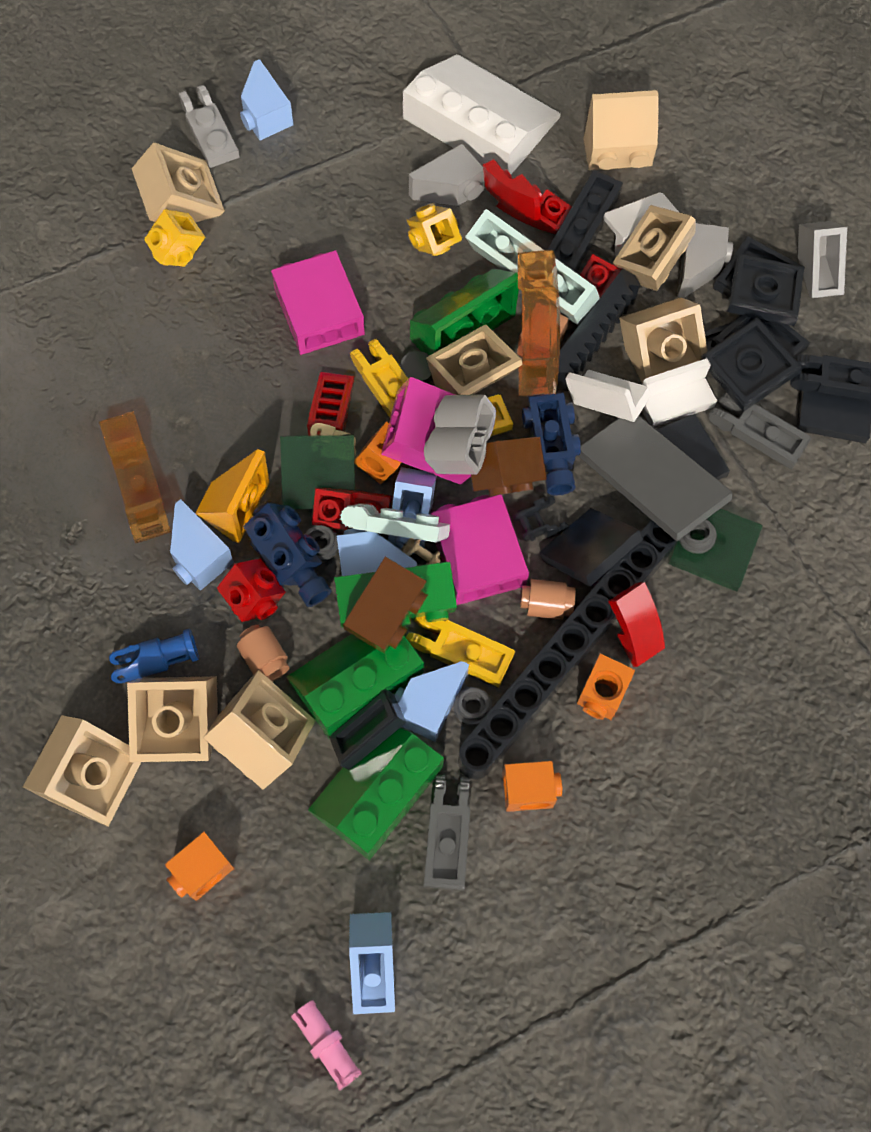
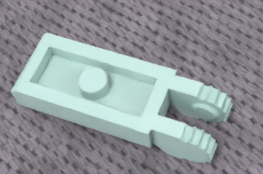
M369 504L349 505L341 511L342 514L340 515L342 524H345V527H353V529L438 542L449 537L450 524L439 523V516L416 514V519L403 517V511L398 509L381 508V513H379L373 505Z

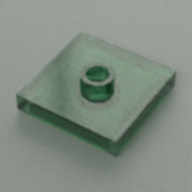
M354 434L280 436L282 503L284 506L287 505L293 509H313L316 488L355 491Z
M720 508L707 518L716 530L714 546L704 553H692L684 549L678 540L668 564L737 592L742 584L763 525ZM698 533L691 535V538L694 540L704 539L703 536Z

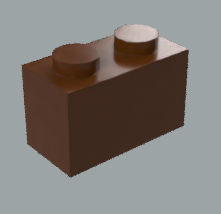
M540 437L486 443L483 465L477 475L471 474L473 491L489 489V496L533 490L532 482L547 480Z
M385 556L344 622L343 628L385 653L389 645L396 649L408 629L402 625L408 613L412 612L416 615L428 594L422 591L426 581Z

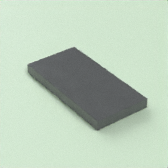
M639 416L634 422L619 418L581 445V453L578 456L676 541L732 500L731 490Z

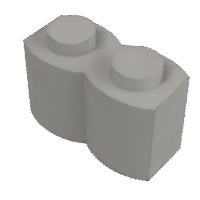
M445 395L434 414L435 429L424 446L425 461L437 474L477 475L485 458L486 441L491 436L496 417V409L486 395Z

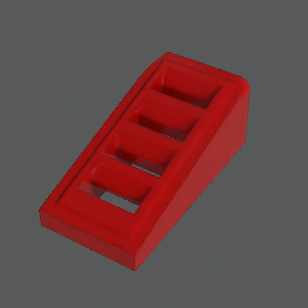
M320 372L307 422L308 436H311L310 429L316 423L327 424L335 427L336 430L345 432L355 381L354 376ZM326 383L345 385L344 389L326 387ZM324 394L342 396V399L326 398ZM322 404L338 406L339 410L322 408ZM320 415L337 417V420L321 419ZM317 431L316 437H320L321 431Z

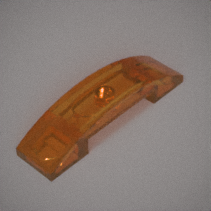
M553 250L518 253V289L522 291L523 365L519 367V396L552 395L556 393L560 357V304L555 254Z
M134 411L99 421L126 507L125 512L135 543L172 532Z

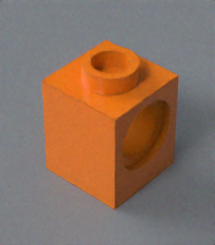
M387 421L370 438L353 461V463L380 484L402 463L381 455L389 426Z
M600 654L577 704L583 707V711L596 719L603 720L608 718L612 720L635 670ZM595 685H608L613 691V696L603 697L599 695Z
M553 761L505 764L502 776L506 812L550 809L557 802V797L562 796L560 772L554 773Z
M205 832L200 834L165 864L172 873L166 879L181 898L188 893L195 901L200 899L234 870V867Z

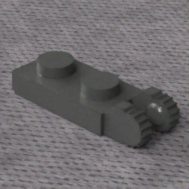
M724 393L719 399L722 408L728 410L733 415L741 417L738 419L720 408H713L708 415L709 421L723 431H731L730 434L792 470L811 441V436L756 404L743 412L727 393Z
M436 775L434 804H431L424 875V887L464 891L471 808L468 807L470 778L461 777L457 791L459 796L458 806L443 805V796L446 794L447 783L445 776Z

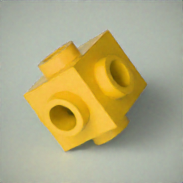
M434 203L427 204L418 208L415 211L416 216L407 220L410 228L408 231L410 242L420 252L429 253L432 256L441 255L451 249L450 246L462 241L458 222L451 208L435 206Z
M164 209L154 222L144 241L152 251L155 260L160 264L185 267L206 237L189 213Z

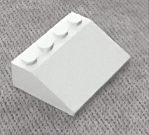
M458 54L421 71L403 91V119L452 148L463 144L481 165L494 159L502 170L507 169L510 174L515 171L557 122L561 114Z

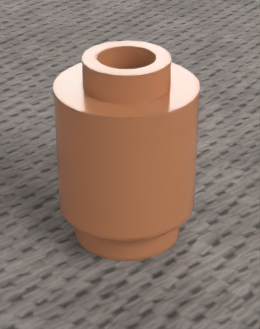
M530 579L529 586H522L520 608H527V616L563 620V616L570 617L574 612L575 587H568L565 582Z
M254 625L240 634L241 640L237 643V649L253 675L259 670L273 682L289 670L287 664L288 657L270 627Z

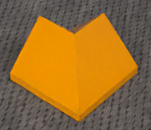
M259 449L255 450L212 481L195 513L236 543H240L246 531L243 526L253 517L252 514L257 509L270 483L265 452Z

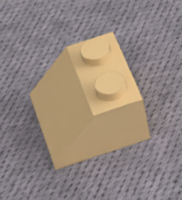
M657 90L592 94L584 134V145L589 170L652 166L658 145Z
M153 142L132 167L150 221L155 222L164 209L189 213L195 223L220 216L225 212L205 160Z
M650 205L613 264L621 270L625 269L634 274L641 286L658 291L668 278L669 272L679 257L686 251L689 242L696 232V219L687 214Z
M681 297L619 318L625 350L642 384L644 379L700 361L701 356L707 352L701 308L698 303Z
M486 324L426 357L435 387L455 395H473L523 365L521 358Z
M258 670L217 716L203 738L217 752L221 753L240 769L247 778L264 790L293 764L316 720Z
M217 676L139 678L127 683L130 762L210 760L212 745L203 737L218 716Z
M61 715L23 788L61 807L109 827L141 762H130L128 744L83 719Z

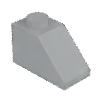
M463 144L409 174V196L412 200L459 206L467 200H474L484 191L483 166Z
M833 221L799 224L798 260L800 265L805 267L803 277L809 297L818 298L844 295L847 226Z
M696 223V232L680 259L678 298H685L717 277L724 262H730L733 242H728L729 227Z

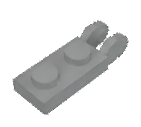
M205 85L197 87L199 100L204 107L196 110L193 109L189 95L185 91L179 93L187 123L208 167L212 168L240 158L229 130L216 104L212 103Z

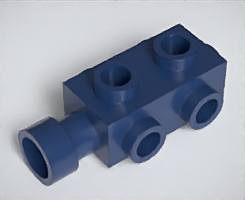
M541 389L535 392L534 396L529 397L527 407L522 408V423L524 429H530L531 437H540L545 472H547V480H545L547 493L554 496L565 495L576 488L573 472L569 470L573 468L575 457L581 453L579 435L571 434L570 424H574L575 421L574 407L572 402H565L564 393L555 394L552 389ZM547 421L545 423V427L541 424V422Z
M267 503L258 507L253 512V517L243 526L250 537L249 542L253 549L262 555L269 566L268 569L275 574L280 585L299 587L298 594L307 607L317 605L325 600L332 590L324 577H318L315 569L322 563L317 556L320 547L311 536L303 535L297 526L301 522L298 513L287 505Z

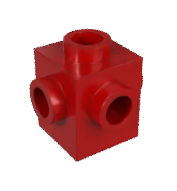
M261 558L235 563L217 587L233 613L237 615L241 622L257 618L264 620L270 617L278 608L276 604L286 593L277 581L275 574L268 569Z

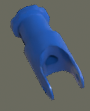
M183 630V634L160 640L157 637L112 652L109 656V661L112 664L122 665L132 662L129 666L115 670L111 674L112 681L115 683H125L167 671L168 666L190 659L192 661L199 660L198 649L191 630Z

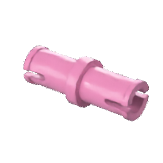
M312 1000L298 1009V1013H294L291 1018L297 1023L312 1046L310 1052L314 1059L320 1058L338 1085V1089L342 1090L353 1082L355 1077L360 1076L362 1072L357 1068L341 1044L342 1036L338 1030L333 1032L316 1007V1003Z

